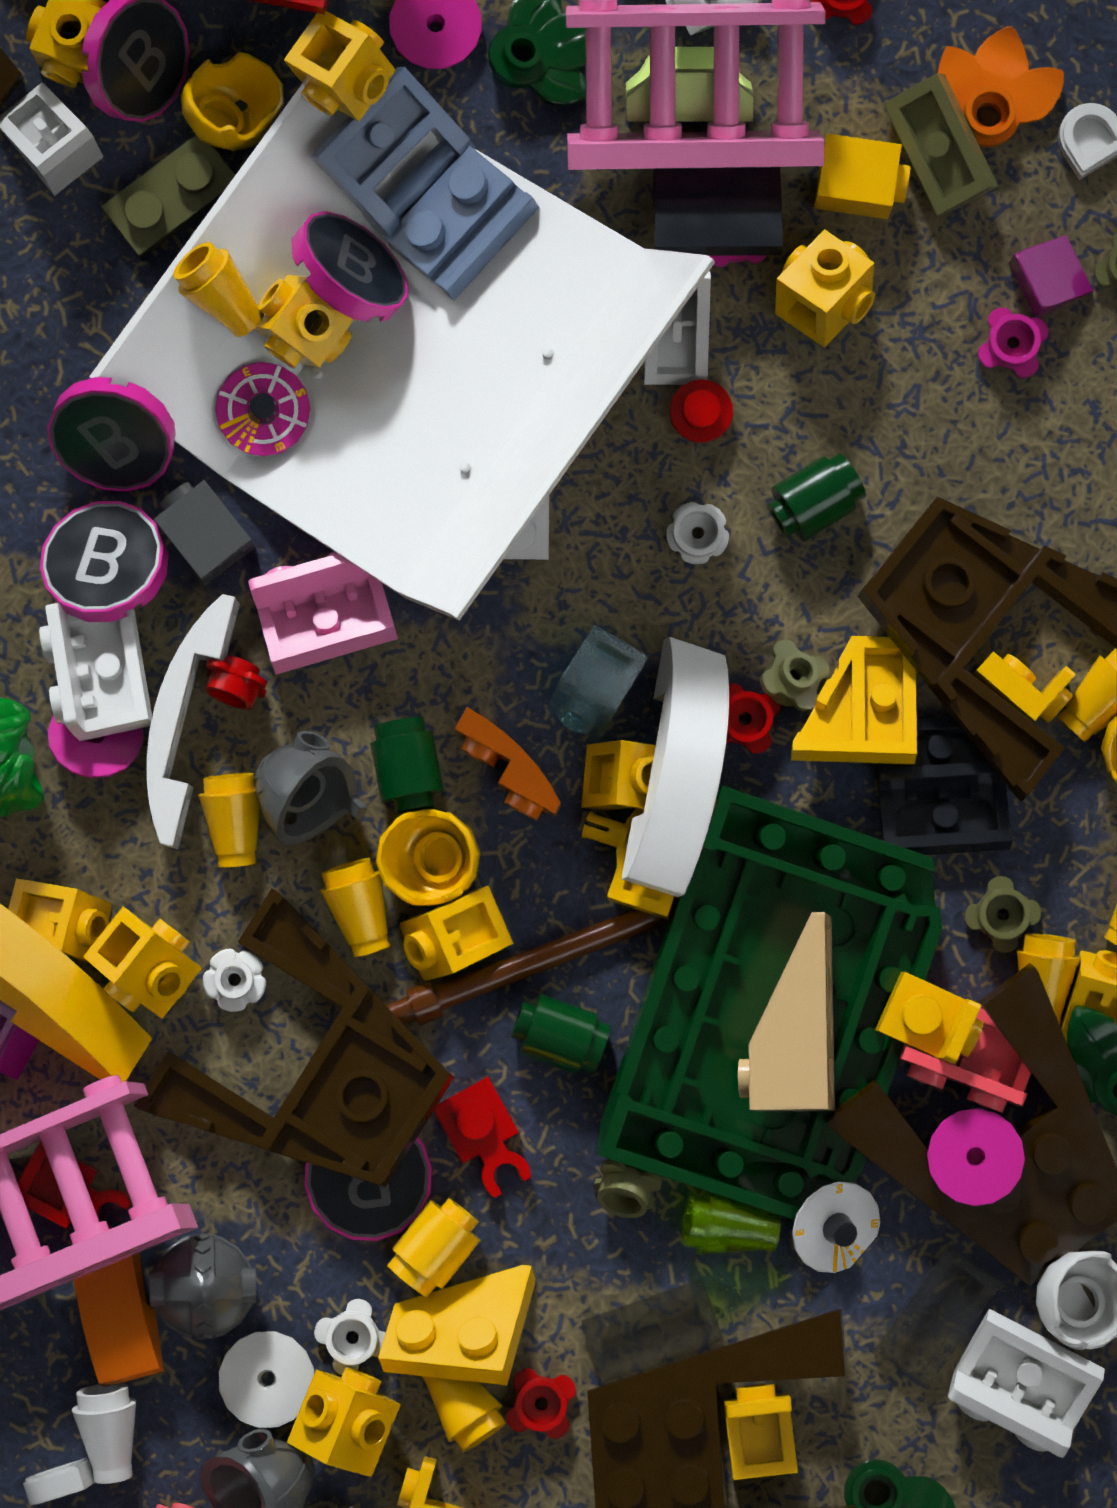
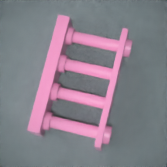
M579 0V6H566V28H585L586 124L580 125V133H567L568 170L824 166V139L820 130H809V122L803 121L804 24H825V9L821 2H810V0H772V3L617 5V0ZM739 25H778L777 121L771 122V131H746V123L739 121ZM675 26H714V122L707 124V131L682 132V124L676 122ZM611 27H650V123L644 124V132L618 133V125L612 123Z
M119 1075L101 1079L83 1088L86 1098L0 1134V1212L16 1253V1257L11 1259L14 1270L0 1275V1311L198 1228L190 1204L168 1205L165 1196H157L124 1105L148 1096L144 1083L122 1082ZM98 1116L101 1118L133 1204V1208L128 1210L131 1221L109 1229L106 1221L99 1222L66 1130ZM39 1141H42L75 1232L69 1235L73 1245L52 1254L48 1246L41 1247L8 1158L9 1154Z

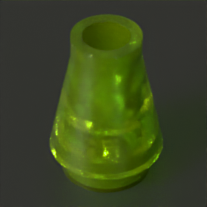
M708 1191L704 1193L703 1197L695 1195L688 1197L682 1222V1243L684 1247L696 1248L698 1255L756 1250L775 1251L780 1234V1216L778 1214L765 1212Z

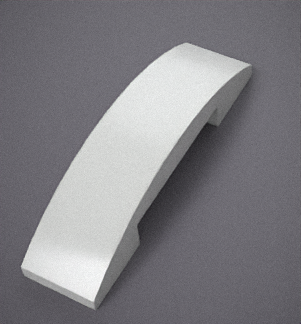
M222 594L192 626L168 667L154 707L147 748V789L153 824L159 842L166 847L179 849L194 789L188 783L171 780L170 777L200 659L208 661V659L223 661L225 656H227L240 606L237 599L233 596Z
M668 637L663 642L653 698L662 701L663 706L643 814L632 818L621 880L680 897L685 894L699 859L718 792L728 729L729 679L725 655Z

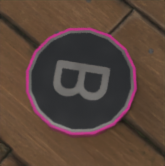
M109 0L95 14L84 37L82 54L88 55V71L82 70L84 86L94 105L110 117L144 122L161 115L176 99L185 81L190 56L187 29L178 11L165 0Z
M327 211L311 214L291 239L292 256L295 264L298 267L303 261L311 273L306 279L310 288L333 309L354 320L369 322L374 316H377L380 322L387 321L401 307L408 296L407 278L396 257L367 228L344 215Z
M94 377L76 382L59 396L47 426L50 448L61 466L80 481L103 490L129 492L147 487L165 474L175 449L176 431L175 422L164 404L145 388L128 382L127 387L119 384H110L112 378Z
M96 501L71 511L53 527L42 546L40 571L48 593L55 599L56 603L63 607L66 614L86 622H114L127 617L126 611L134 609L138 604L144 607L156 596L167 575L169 553L157 524L141 508L122 501Z
M419 1137L416 1138L386 1188L308 1163L305 1165L304 1187L312 1210L329 1229L351 1240L378 1241L401 1233L420 1214L431 1193L432 1165L425 1144Z

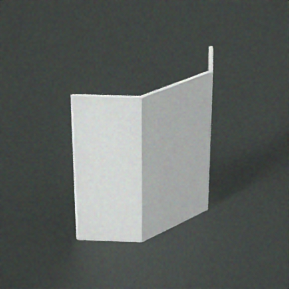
M302 83L89 377L112 378L110 384H119L127 387L128 382L145 388L164 404L175 422L176 437L174 442L218 475L405 599L460 621L715 262L709 256L702 254L644 249L476 150L513 180L515 185L521 190L530 194L539 208L462 293L453 300L438 285L432 283L394 251L384 239L385 237L368 223L357 206L310 157L349 116L338 109L333 116H328L312 106L301 95L305 88ZM431 131L376 186L374 191L382 200L438 144L436 136ZM411 208L400 218V220L411 210ZM327 211L346 216L364 226L379 238L399 261L408 284L407 298L389 320L380 322L379 317L374 316L369 322L354 320L347 330L352 333V337L344 351L333 362L327 363L324 361L320 368L298 363L294 369L277 359L264 348V344L268 339L256 329L245 336L236 337L225 325L182 296L178 291L179 283L173 277V272L179 261L189 251L202 243L211 242L217 249H226L229 252L252 296L259 305L263 296L277 280H284L287 275L310 276L311 273L303 261L298 267L295 264L292 256L291 239L311 214ZM314 311L308 313L305 318L304 325L307 332L319 317ZM259 362L281 365L294 373L306 388L311 407L308 427L299 441L283 453L265 457L246 454L230 444L219 429L215 411L218 392L228 376L245 365Z

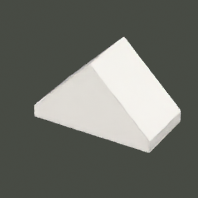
M43 82L0 115V130L54 196L103 158L88 128Z
M710 271L644 361V385H684L693 380H708Z

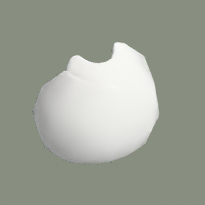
M1104 1251L1068 1252L1047 1266L1037 1285L1036 1306L1040 1319L1046 1329L1062 1344L1077 1350H1091L1104 1347L1117 1337V1264L1111 1259L1112 1255ZM1081 1284L1088 1287L1093 1293L1095 1299L1094 1307Z

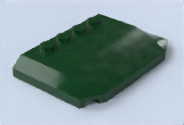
M719 785L713 813L699 859L685 894L676 897L602 1117L596 1154L794 1220L805 1200L819 1188L838 1181L853 1183L862 1173L867 1157L827 1125L823 1118L832 1111L757 1112L750 1110L749 1098H740L738 1063L739 1059H749L750 1040L811 912H825L831 916L835 1109L874 1079L885 1094H888L904 1043L875 1031V1028L901 972H907L924 981L926 980L942 931L940 907H936L931 871L935 872L933 858Z

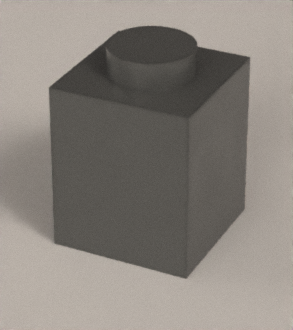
M205 480L194 488L189 482L182 484L168 494L159 504L163 512L154 518L155 522L206 586L256 548L252 539Z

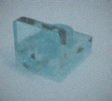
M594 625L561 676L548 704V711L556 715L569 729L578 733H586L597 740H602L616 712L644 669L649 656Z

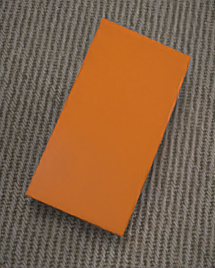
M466 707L455 727V733L466 739L461 750L493 768L499 758L509 763L498 782L500 788L509 792L504 801L506 805L536 821L542 811L555 818L561 807V802L536 763L505 732L488 719Z
M140 1253L73 1280L81 1322L99 1385L108 1387L164 1372L156 1310L146 1304Z

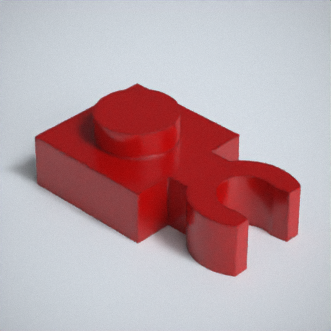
M489 1076L436 1106L434 1112L462 1163L464 1164L480 1155L485 1164L482 1170V1181L486 1190L493 1197L496 1198L502 1194L494 1178L495 1170L500 1165L512 1164L518 1169L519 1175L524 1181L531 1178V1170L527 1161L520 1154L508 1151L503 1142L519 1133V1130Z
M40 1141L19 1179L18 1185L28 1209L67 1229L72 1222L42 1141ZM76 1158L99 1222H102L100 1217L101 1208L107 1202L116 1203L127 1210L131 1208L132 1202L127 1193L118 1189H106L100 1192L91 1187L100 1170Z

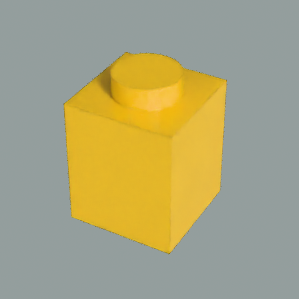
M826 133L824 140V166L819 167L813 209L888 219L894 202L905 203L908 189L910 166L899 164L902 144Z

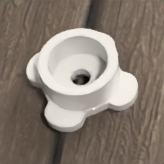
M351 1300L347 1305L346 1311L333 1319L322 1318L315 1326L314 1335L319 1343L326 1344L328 1352L334 1358L333 1369L340 1375L343 1374L345 1367L358 1370L359 1364L370 1357H379L386 1332L380 1331L371 1317L372 1306L365 1300ZM350 1331L356 1332L359 1336L358 1341L354 1344L349 1343L346 1339V1335Z

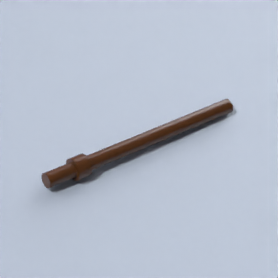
M633 909L432 987L430 981L406 990L407 997L389 1003L386 1006L404 1025L417 1020L419 1026L444 1017L442 1010L668 923V920Z

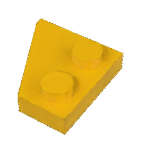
M851 636L838 660L836 670L832 677L826 681L816 699L815 707L801 732H798L793 740L791 761L915 764L917 756L916 670L890 637Z
M520 1265L431 1292L428 1297L421 1295L395 1303L378 1357L383 1372L508 1385L535 1287L536 1277L532 1266Z

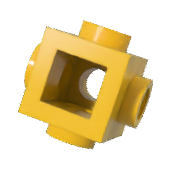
M48 0L46 7L38 5L35 8L27 27L26 41L31 43L29 49L38 67L42 68L40 73L56 83L73 88L76 87L78 82L84 84L82 70L88 71V55L82 54L84 37L95 14L106 4L105 1ZM68 26L81 30L75 38H64Z
M327 11L325 15L319 13L315 15L284 59L286 64L304 84L305 88L301 95L306 101L328 116H333L338 109L360 122L370 106L379 101L384 95L389 79L396 71L380 50L384 41L378 34L357 20H352L349 24Z
M824 229L808 247L800 245L787 259L782 274L776 279L775 314L825 348L849 322L857 324L870 310L875 299V292L872 291L874 262L869 259L867 254L858 245L849 241L843 242Z
M287 275L284 280H277L263 296L258 309L264 313V317L255 329L268 339L264 344V348L289 367L295 369L298 363L320 368L324 361L331 363L344 351L352 337V333L347 329L354 319L333 309L316 295L306 281L308 277ZM314 311L319 317L307 332L304 321L307 314Z
M124 906L83 956L110 980L103 990L133 1013L142 1004L161 1019L185 993L190 983L202 969V967L182 952L189 944V940L160 918L153 927H150Z
M345 1367L342 1377L316 1369L286 1443L326 1465L372 1477L401 1404L379 1393L378 1389L381 1381L366 1373Z

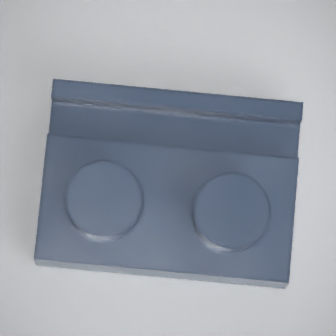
M469 146L401 219L402 224L390 237L386 236L384 239L394 251L432 283L438 285L451 299L455 300L537 211L539 206L530 194L521 190L515 185L513 180Z

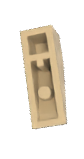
M811 912L750 1040L749 1059H739L740 1098H749L750 1110L835 1111L831 916L825 912Z

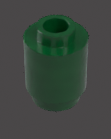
M839 453L831 459L822 456L771 487L774 501L768 504L767 507L775 524L784 536L789 537L795 533L805 542L855 511V503L866 497V491L853 466L844 455Z
M409 717L375 725L373 728L376 741L371 742L370 746L381 803H395L397 814L433 807L432 796L444 792L433 731H426L424 718Z
M539 994L534 1005L526 1002L522 1003L511 1038L521 1041L519 1055L577 1074L580 1069L594 1074L603 1055L611 1025L597 1021V1013Z

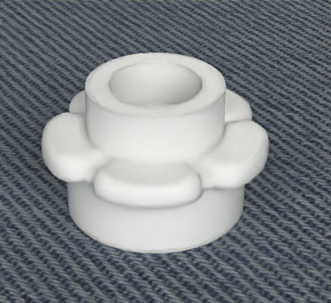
M690 502L682 505L674 512V522L667 527V541L673 551L681 553V558L685 562L704 564L708 562L709 557L719 556L723 553L728 545L729 533L724 528L726 518L720 509L711 504L698 505L695 502ZM699 527L703 529L704 536L701 539H696L692 536L694 528Z
M224 949L211 958V967L203 975V988L209 998H215L218 1001V1006L221 1009L230 1012L242 1011L245 1009L246 1004L256 1003L260 1000L265 992L266 979L261 974L263 964L255 954L247 950L237 953L233 949ZM233 973H237L241 978L237 986H232L228 980L229 976Z

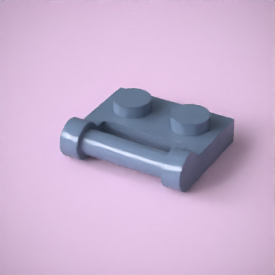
M397 67L395 69L396 71L389 79L384 95L379 101L370 106L360 122L349 116L310 156L357 206L368 223L384 237H390L402 224L400 218L469 146L476 150L472 140L406 67ZM431 131L436 136L438 144L382 200L374 191L376 186Z

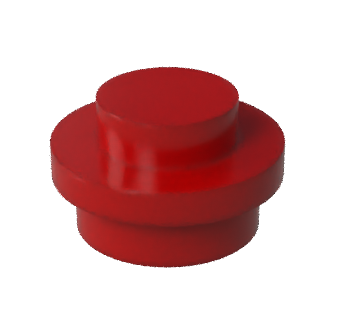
M699 379L684 384L674 394L670 404V419L674 429L681 437L693 443H709L717 440L728 430L733 417V405L730 396L723 387L709 380Z

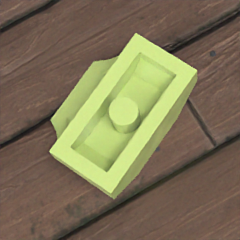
M675 47L676 122H714V47ZM650 54L639 72L626 82L627 122H650ZM739 73V121L753 122L754 95L750 81Z

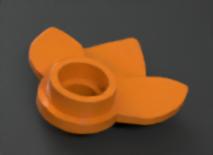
M1006 26L988 37L978 48L975 56L960 48L946 46L939 63L938 73L946 75L980 147L1000 146L1014 135L1018 125L1044 119L1052 111L1063 88V70L1051 67L1028 70L1029 62L1025 48L1013 26ZM982 107L994 108L999 114V123L991 127L982 125L977 119V111Z

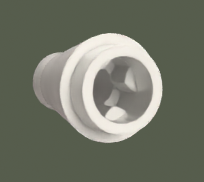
M125 1383L102 1387L97 1384L80 1389L76 1392L78 1405L72 1408V1413L93 1468L94 1482L110 1484L130 1479L133 1476L131 1460L136 1399L129 1397L128 1385Z

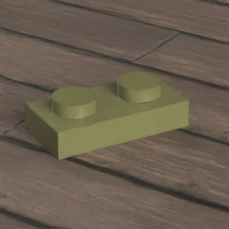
M936 73L884 103L937 216H947L999 187L945 74Z
M195 135L103 204L101 208L142 260L212 207L235 177V174L213 146L205 144Z

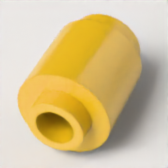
M450 1198L446 1200L442 1207L430 1200L392 1248L396 1254L387 1266L410 1287L423 1296L428 1297L436 1286L441 1289L444 1288L481 1241L472 1232L479 1221Z

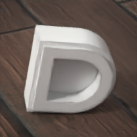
M1086 103L1073 108L1063 119L1058 131L1059 148L1079 180L1117 158V116L1109 108L1096 103Z
M83 1458L32 1475L25 1479L26 1482L23 1485L29 1505H36L85 1490L95 1482L90 1460L87 1461V1458Z

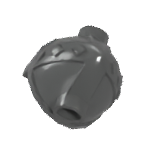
M300 731L297 733L293 744L281 746L266 758L263 757L254 776L260 810L265 818L264 824L277 840L284 845H296L313 838L328 829L348 812L355 818H361L365 816L367 811L366 804L358 797L357 782L352 767L338 753L329 750V741L315 732Z
M201 1233L181 1238L163 1252L153 1271H149L150 1307H154L166 1326L183 1337L206 1340L223 1336L239 1325L252 1304H256V1268H252L239 1247L218 1235Z
M256 1429L245 1434L239 1440L238 1446L228 1451H222L206 1461L200 1473L202 1489L214 1508H304L307 1496L312 1488L314 1476H316L315 1465L310 1455L284 1441L274 1440L270 1431L266 1429Z

